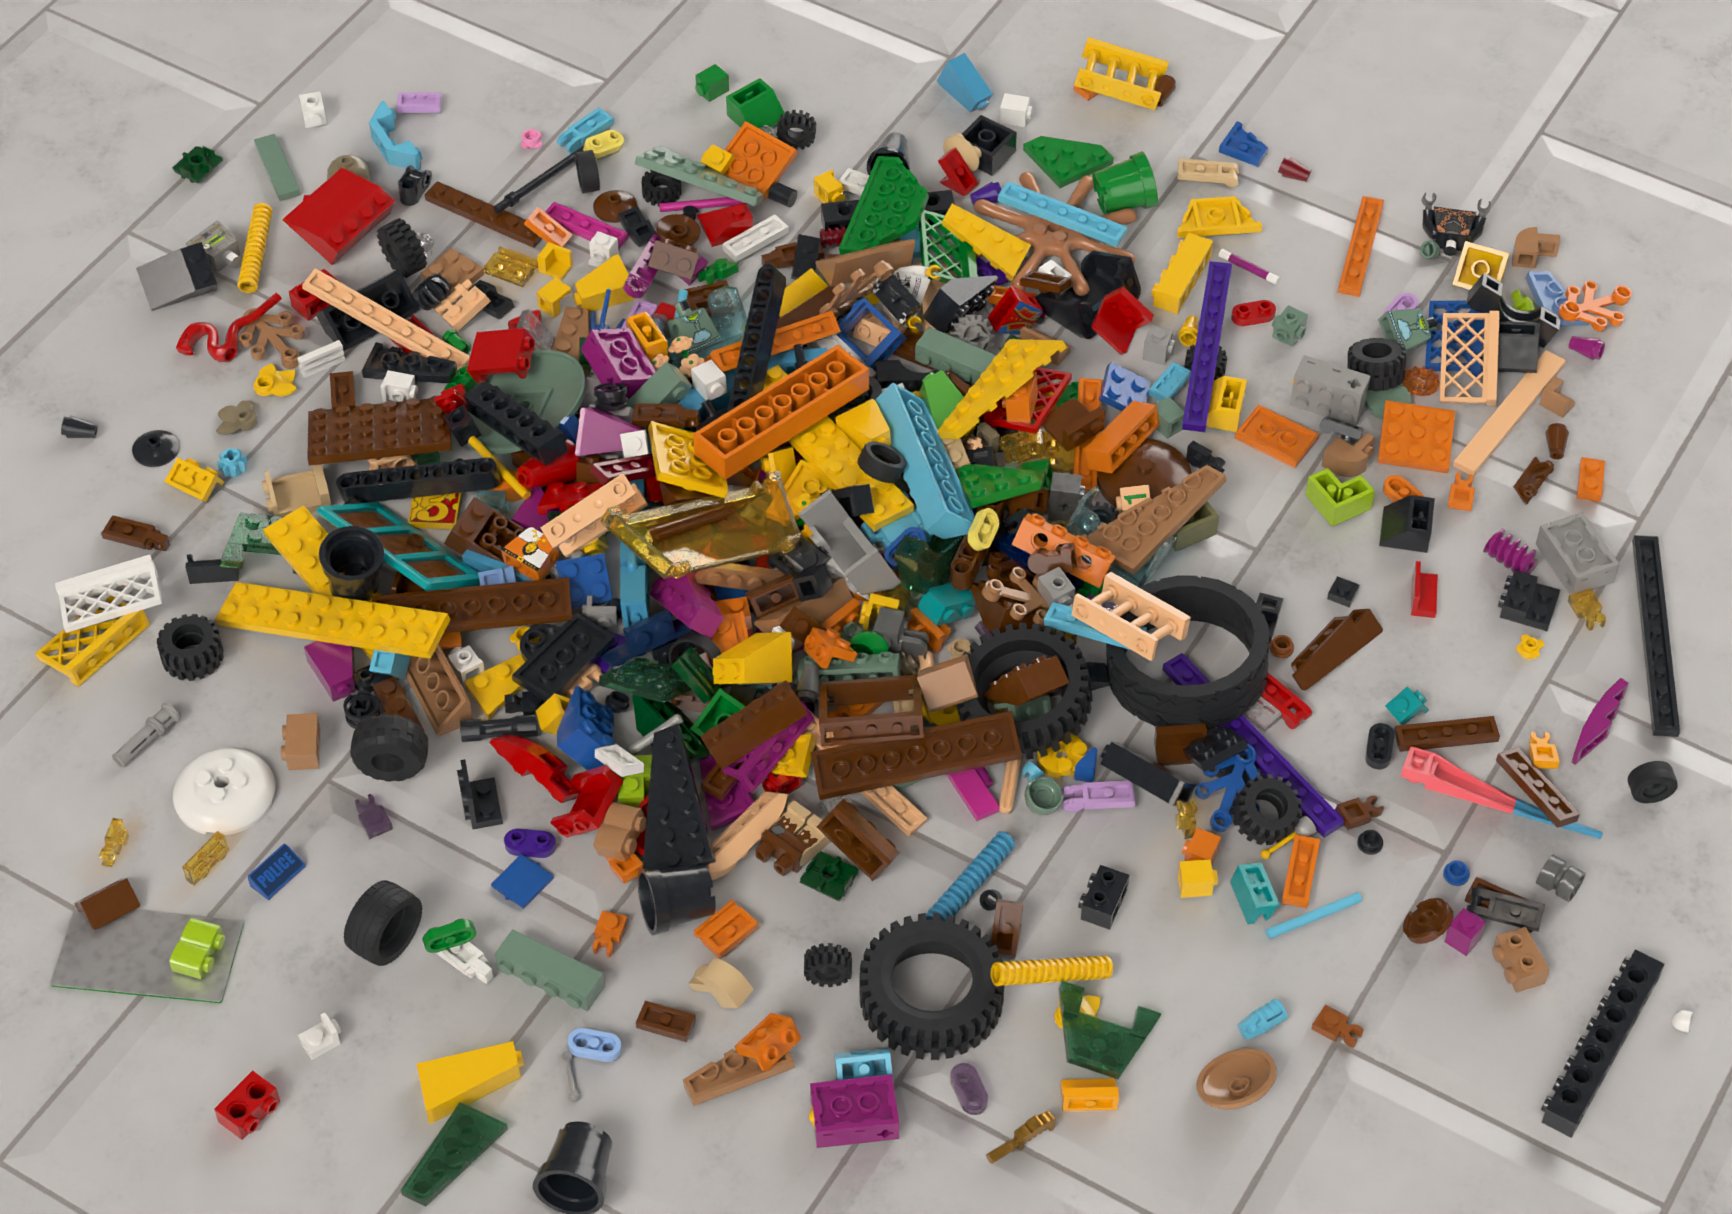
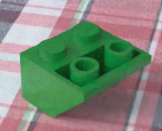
M761 78L726 96L727 116L740 128L746 121L766 132L777 126L780 116L782 114L785 115L774 90Z

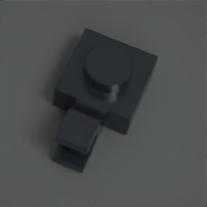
M529 691L522 692V698L514 694L504 695L505 713L523 712V715L536 714L535 711L545 703V701Z

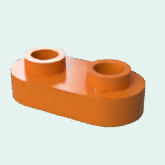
M1391 475L1384 481L1383 492L1393 502L1409 495L1424 497L1419 490L1401 476Z

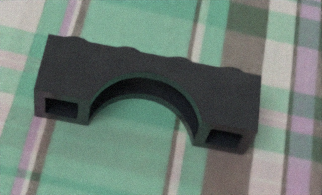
M1483 273L1468 291L1466 304L1473 310L1481 313L1499 311V321L1540 323L1539 346L1544 348L1559 331L1561 317L1542 306L1531 311H1520L1512 308L1503 299V283Z
M900 360L876 361V380L882 389L888 388L892 383L896 385L903 383L904 388L909 392H918L923 384L922 380L928 374L939 372L937 369L927 373L913 372L904 367Z

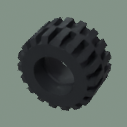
M1363 339L1349 347L1347 369L1370 375L1368 391L1389 390L1390 388L1397 387V385H1401L1403 380H1405L1406 351L1404 346L1391 339Z
M185 614L181 615V618L177 619L175 617L171 619L172 622L166 623L163 626L164 630L159 631V638H157V648L165 671L169 672L172 677L178 676L179 680L188 678L189 681H194V678L198 677L199 679L205 678L204 675L206 674L211 675L214 672V668L218 669L220 661H223L224 657L222 641L215 623L212 620H208L206 616L198 617L197 614H192L191 616ZM198 645L192 649L184 650L188 646Z
M1267 774L1264 778L1262 775L1256 776L1254 780L1251 779L1247 782L1233 801L1232 805L1235 807L1231 811L1232 816H1236L1233 823L1235 826H1240L1238 832L1241 835L1245 833L1248 841L1251 842L1255 839L1258 845H1262L1264 841H1266V845H1272L1275 841L1278 843L1287 837L1300 821L1299 817L1302 815V809L1299 807L1302 805V801L1296 798L1299 793L1296 789L1292 791L1290 788L1292 784L1290 782L1283 783L1282 777L1277 776L1276 779H1273V776ZM1265 800L1270 802L1278 812V820H1268L1262 817L1256 809L1255 801Z

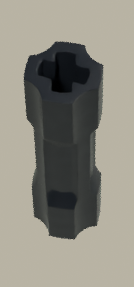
M536 714L519 715L509 719L460 720L461 741H481L486 738L503 735L518 737L538 736Z

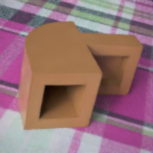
M1530 227L1520 231L1514 244L1512 267L1535 268L1538 256L1557 257L1560 235L1540 234L1537 232V227Z
M1366 432L1354 446L1337 437L1324 450L1322 467L1329 468L1332 473L1343 477H1354L1364 473L1367 468L1368 459L1374 452L1372 447L1374 436Z

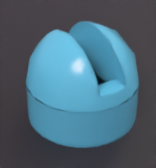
M1030 760L1025 764L1022 771L1024 778L1030 775L1028 782L1045 774Z

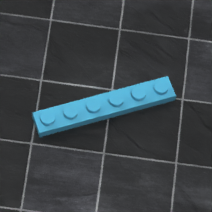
M1009 181L998 194V202L1118 247L1127 234V227Z

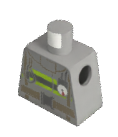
M218 220L186 242V247L202 242L211 268L215 272L220 271L227 265L237 268L241 263L238 241Z

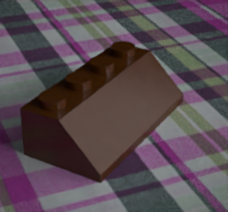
M786 680L780 685L773 687L772 690L760 698L753 700L745 708L732 714L716 727L709 729L700 737L723 770L807 715L808 712Z

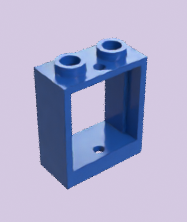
M865 298L855 302L849 314L837 322L841 332L836 335L875 372L876 361L887 360L907 339ZM871 311L891 332L867 356L847 334Z

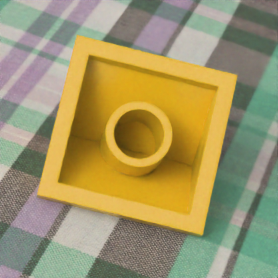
M1465 241L1452 285L1471 289L1483 273L1502 283L1509 253Z

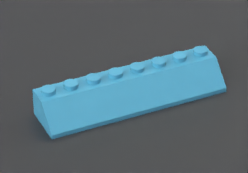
M892 383L875 401L890 429L891 447L898 451L906 461L903 478L907 482L910 489L909 493L916 503V510L923 520V528L928 534L936 535L942 539L968 534L975 516L944 443L937 433L938 429L926 401Z

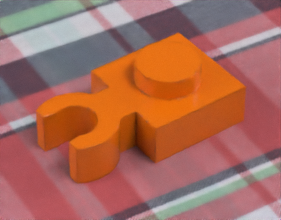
M1456 473L1454 484H1451L1447 508L1471 512L1475 488L1472 487L1473 475L1470 474L1469 479L1464 481L1460 479V473Z
M634 853L630 855L627 861L606 857L611 870L623 884L637 877L639 868L643 867L642 861Z
M602 910L594 931V936L597 938L593 942L594 954L597 955L599 948L606 947L607 957L610 958L612 956V942H621L628 922L627 916Z

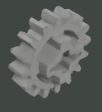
M967 314L965 317L958 318L959 323L953 324L956 330L955 332H950V335L991 353L989 347H994L995 344L991 342V339L995 335L990 334L993 327L987 326L988 319H982V315Z

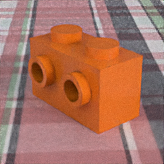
M1033 371L1034 376L1008 398L1003 396L1002 407L1006 408L1008 422H1031L1038 396L1036 371Z

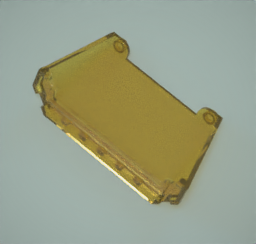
M779 470L769 472L767 474L769 480L765 483L760 484L758 480L754 481L750 488L728 492L725 498L709 496L633 514H628L626 510L621 511L619 506L607 508L601 519L604 527L664 579L670 577L680 578L687 573L776 552L787 553L795 548L796 543L801 537ZM726 503L730 504L733 510V515L728 518L658 541L653 540L650 534V530L655 526Z

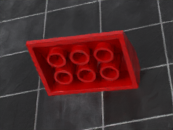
M341 168L286 215L282 221L333 265L391 213L396 201L380 186Z

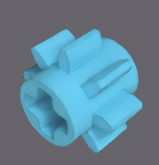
M229 448L222 454H219L220 461L217 462L219 471L223 470L224 476L237 477L246 471L247 457L241 454L240 449Z

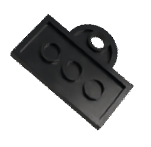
M579 613L572 616V619L568 620L561 628L552 624L533 626L521 637L520 652L525 663L512 674V680L546 702L554 693L562 695L615 643V636ZM532 638L542 639L539 643L529 642Z

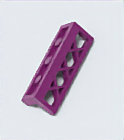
M800 701L808 712L807 715L723 769V773L737 778L746 791L753 793L814 720L805 703ZM744 761L738 770L733 769L738 763Z

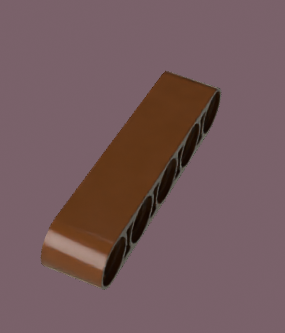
M1005 500L978 507L974 516H976L978 511L991 508L998 516L1000 527L1004 518ZM965 534L951 563V585L957 590H967L972 586L989 548L981 551L974 550L968 543V534Z

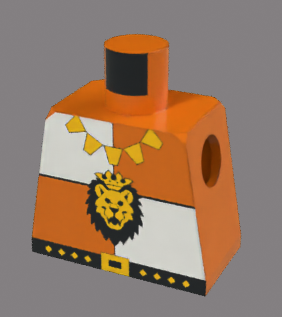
M533 527L526 529L501 550L504 563L507 566H513L514 570L533 581L545 580L560 555L558 547L554 549L545 534Z

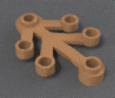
M882 260L874 266L875 272L866 279V274L861 268L855 270L850 276L853 280L850 287L847 289L844 283L836 285L832 290L835 294L831 303L821 307L819 310L820 314L833 310L834 316L837 319L841 311L851 309L853 304L857 302L856 298L872 293L874 289L872 282L876 278L879 281L888 279L894 273V268L889 262Z
M257 308L247 310L243 316L252 313ZM283 311L279 315L264 314L258 320L246 326L245 331L239 335V341L243 347L251 346L254 343L253 334L255 329H259L260 335L257 344L251 348L252 358L254 360L265 358V348L269 340L281 354L282 365L287 369H293L299 366L297 359L299 353L293 348H288L278 336L299 340L305 336L304 328L300 324H295L291 328L270 327L266 324L274 323L284 327L290 326L293 319L288 311Z
M1020 567L1013 568L1009 577L1024 592L1004 587L1003 583L997 579L987 581L982 589L983 596L992 602L998 601L1001 596L1026 602L1023 605L1020 603L1013 605L1010 615L1015 620H1022L1026 614L1041 606L1050 608L1035 589L1038 587V577L1044 574H1036L1032 581V586L1025 579V570ZM1037 610L1033 617L1034 623L1044 626V618L1048 610Z

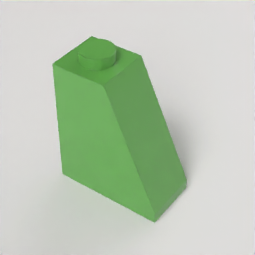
M943 370L936 374L933 372L928 374L922 380L923 384L920 389L921 398L926 401L937 429L942 426L944 420L949 417L956 408V405L964 398Z

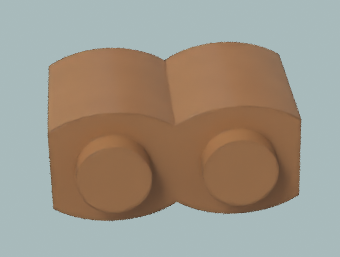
M614 802L611 804L605 815L604 823L598 830L593 847L598 855L623 861L628 860L630 855L636 850V839L646 828V817L641 808Z

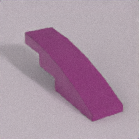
M1620 678L1610 687L1592 709L1576 745L1571 761L1573 764L1576 765L1608 737L1612 725L1611 721L1617 716L1620 701L1624 699L1629 684L1624 679Z

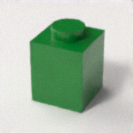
M716 64L695 75L696 92L709 102L729 91V75Z

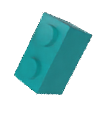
M949 583L926 589L918 609L936 626L969 618L974 611L975 600L968 589L957 590Z

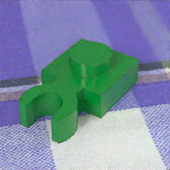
M725 258L717 259L715 263L707 266L706 270L698 273L699 282L706 280L708 285L714 283L716 279L723 280L739 272L738 264Z

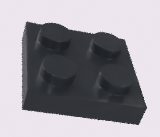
M1225 726L1215 728L1211 731L1210 735L1202 739L1193 740L1189 743L1188 747L1182 750L1189 761L1205 772L1248 748V745L1244 738Z

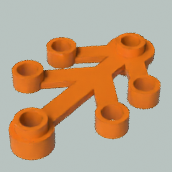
M1588 280L1582 287L1584 293L1583 303L1578 304L1576 300L1581 291L1578 287L1571 285L1565 292L1567 301L1560 305L1558 313L1566 321L1581 320L1592 324L1591 326L1594 330L1602 332L1607 325L1605 318H1608L1609 323L1613 326H1620L1624 320V315L1621 312L1611 311L1602 307L1614 303L1618 306L1627 304L1632 296V291L1624 285H1618L1615 287L1612 295L1593 300L1598 286L1595 282ZM1585 312H1590V313H1593V314H1596V315H1599V316L1595 317V316L1586 314Z

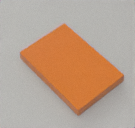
M1258 404L1236 431L1235 439L1296 468L1319 439V433Z

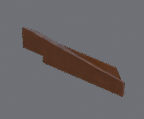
M828 286L779 318L776 329L819 315L821 307L831 303L835 294L832 290L835 286ZM851 309L841 311L840 315L849 313Z
M737 472L726 479L728 493L725 498L695 490L688 491L683 487L665 482L659 483L664 506L688 505L760 495L768 491L765 486H760L743 472Z
M1356 609L1349 616L1334 617L1291 663V667L1295 672L1292 676L1300 689L1304 691L1309 689L1383 632L1370 609Z

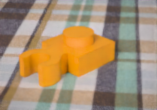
M1531 732L1528 750L1530 760L1537 768L1558 769L1560 761L1556 745L1549 744L1550 734L1548 732H1544L1543 739L1536 737L1535 732Z

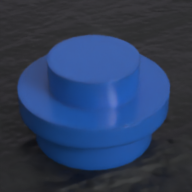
M1452 861L1445 866L1443 877L1449 884L1461 886L1469 880L1470 872L1465 863Z

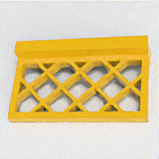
M110 595L105 602L112 603L116 597ZM122 601L118 606L123 607L126 606L127 603ZM99 607L94 614L102 613L104 610H101V607ZM143 609L123 615L120 619L113 618L111 621L100 622L66 633L65 629H63L38 650L35 655L38 660L68 676L72 684L79 687L143 632L150 623ZM79 615L74 621L79 620L81 616ZM107 629L104 633L99 635V630ZM94 631V636L82 638V633ZM77 634V639L65 641L68 636ZM90 644L84 650H81V645ZM76 646L75 652L64 653V648ZM59 650L58 655L47 656L51 651ZM71 660L65 666L63 665V661Z

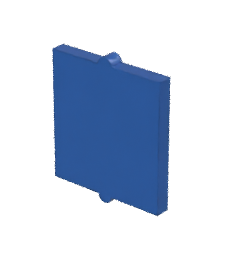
M520 854L491 883V887L503 894L506 900L510 899L524 909L554 879V876L541 868L540 863H534Z

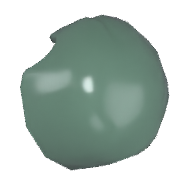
M1039 777L1031 780L1024 794L1028 808L1039 815H1049L1055 812L1063 801L1061 787L1054 779L1048 777Z

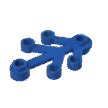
M1247 744L1248 748L1214 766L1215 772L1203 771L1205 776L1213 778L1218 774L1219 770L1234 765L1231 774L1208 783L1201 782L1195 789L1197 798L1205 800L1212 792L1227 787L1219 810H1216L1210 818V826L1217 832L1226 831L1232 823L1229 811L1236 791L1239 793L1245 786L1242 779L1243 771H1246L1250 780L1260 776L1254 765L1256 752L1250 744ZM1239 754H1245L1247 759L1240 758ZM1199 788H1205L1207 794H1202ZM1255 802L1256 809H1257V811H1258V813H1259L1260 807H1259V805ZM1220 819L1224 825H1218L1215 820Z

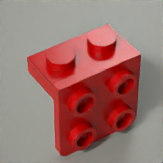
M1122 286L1104 296L1092 328L1122 355L1127 352L1136 329L1151 322L1154 315Z

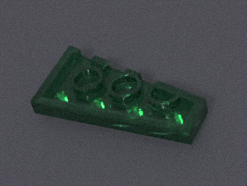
M459 1102L402 1187V1196L426 1207L508 1130L507 1124Z

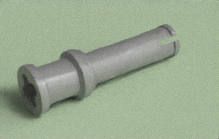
M164 703L161 706L162 709L153 717H148L145 726L112 755L113 760L120 767H124L156 736H163L165 729L174 721L178 722L180 720V715L171 705Z

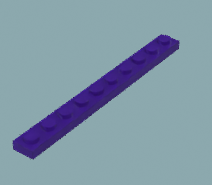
M1209 262L1182 430L1206 432L1232 271L1231 263Z
M1183 653L1163 664L1162 670L1176 685H1200L1210 682ZM1243 715L1222 726L1216 725L1217 728L1227 726L1254 748L1256 752L1254 765L1261 770L1264 777L1267 774L1272 775L1273 779L1279 776L1283 778V783L1286 784L1288 781L1292 784L1290 788L1292 791L1297 790L1299 794L1296 798L1302 801V805L1299 807L1302 809V816H1307L1313 822L1316 831L1323 838L1344 825L1345 820Z

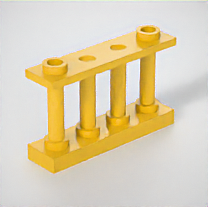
M1088 37L1081 58L1088 59L1085 69L1079 68L1074 86L1155 110L1161 96L1160 92L1154 91L1156 81L1161 75H1165L1169 61ZM1096 62L1108 66L1106 76L1093 72ZM1116 68L1128 72L1126 82L1114 78ZM1136 74L1149 78L1146 88L1134 85Z

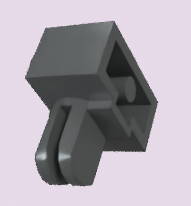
M880 607L873 632L881 635L887 641L888 652L899 653L900 655L902 651H905L906 653L924 655L930 640L929 636L924 632L909 630L908 621L904 620V611Z

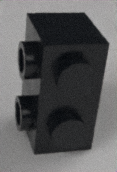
M1100 865L1097 873H1092L1087 884V888H1089L1088 893H1083L1078 904V908L1081 909L1080 920L1110 930L1128 890L1130 875Z

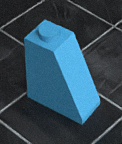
M965 53L948 61L937 79L938 84L969 112L976 109L980 111L989 105L988 101L993 95Z

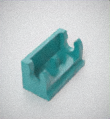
M1262 862L1237 866L1230 884L1247 924H1254L1262 914L1265 921L1272 917L1275 909L1279 908L1280 904Z

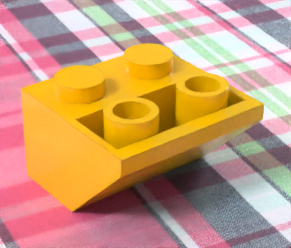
M1222 376L1214 380L1206 427L1233 432L1237 431L1247 380L1229 376Z
M790 445L777 447L759 458L761 470L766 472L763 486L768 491L765 494H768L774 500L796 468L794 450Z

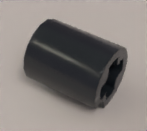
M777 182L772 184L768 198L784 206L792 207L798 194L797 190Z

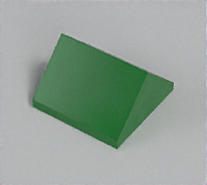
M719 689L690 730L698 736H702L709 729L716 727L732 714L745 708V706L722 689Z

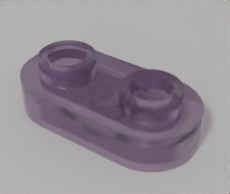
M968 1063L955 1065L950 1073V1083L962 1109L970 1115L983 1113L988 1106V1094L977 1070ZM965 1078V1079H967L968 1081H967V1082H961L960 1079ZM971 1101H977L978 1104H977V1105H972V1104H970V1102H971Z

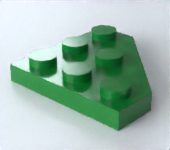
M1046 136L1037 137L1023 144V151L1059 188L1080 180L1083 176L1102 170L1112 165L1114 161L1111 154L1102 145Z
M967 464L955 470L972 509L1041 489L1040 480L1034 471L979 464Z

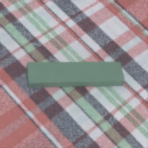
M275 134L254 139L256 149L279 201L299 196V187Z

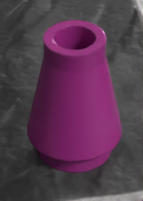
M1572 336L1569 342V349L1591 360H1600L1604 353L1605 342H1602L1600 338Z

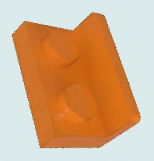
M770 1013L734 1047L739 1055L755 1058L761 1070L768 1071L801 1040V1036L791 1017Z

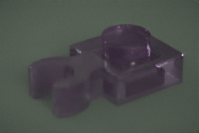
M368 794V804L362 805L358 799L355 800L357 811L360 813L358 815L359 821L368 838L372 839L392 830L393 826L383 806L376 807L373 795Z

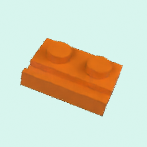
M743 611L734 614H722L724 619L711 638L721 654L749 638Z
M732 899L694 930V936L699 938L704 946L721 959L759 928V924L741 906L738 907Z

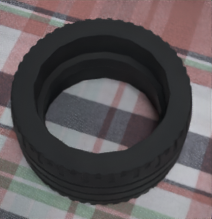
M387 880L375 883L361 895L348 916L343 936L345 945L352 952L370 963L378 966L388 965L404 952L416 934L423 910L420 899L396 883Z

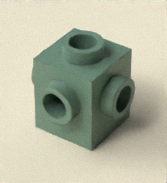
M1288 305L1280 315L1277 314L1272 322V327L1274 328L1272 337L1293 346L1298 339L1301 340L1305 335L1308 314Z

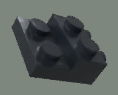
M1514 570L1513 576L1508 575L1506 578L1504 589L1508 590L1507 594L1502 593L1498 603V607L1502 608L1500 618L1548 631L1560 589L1537 583V576Z

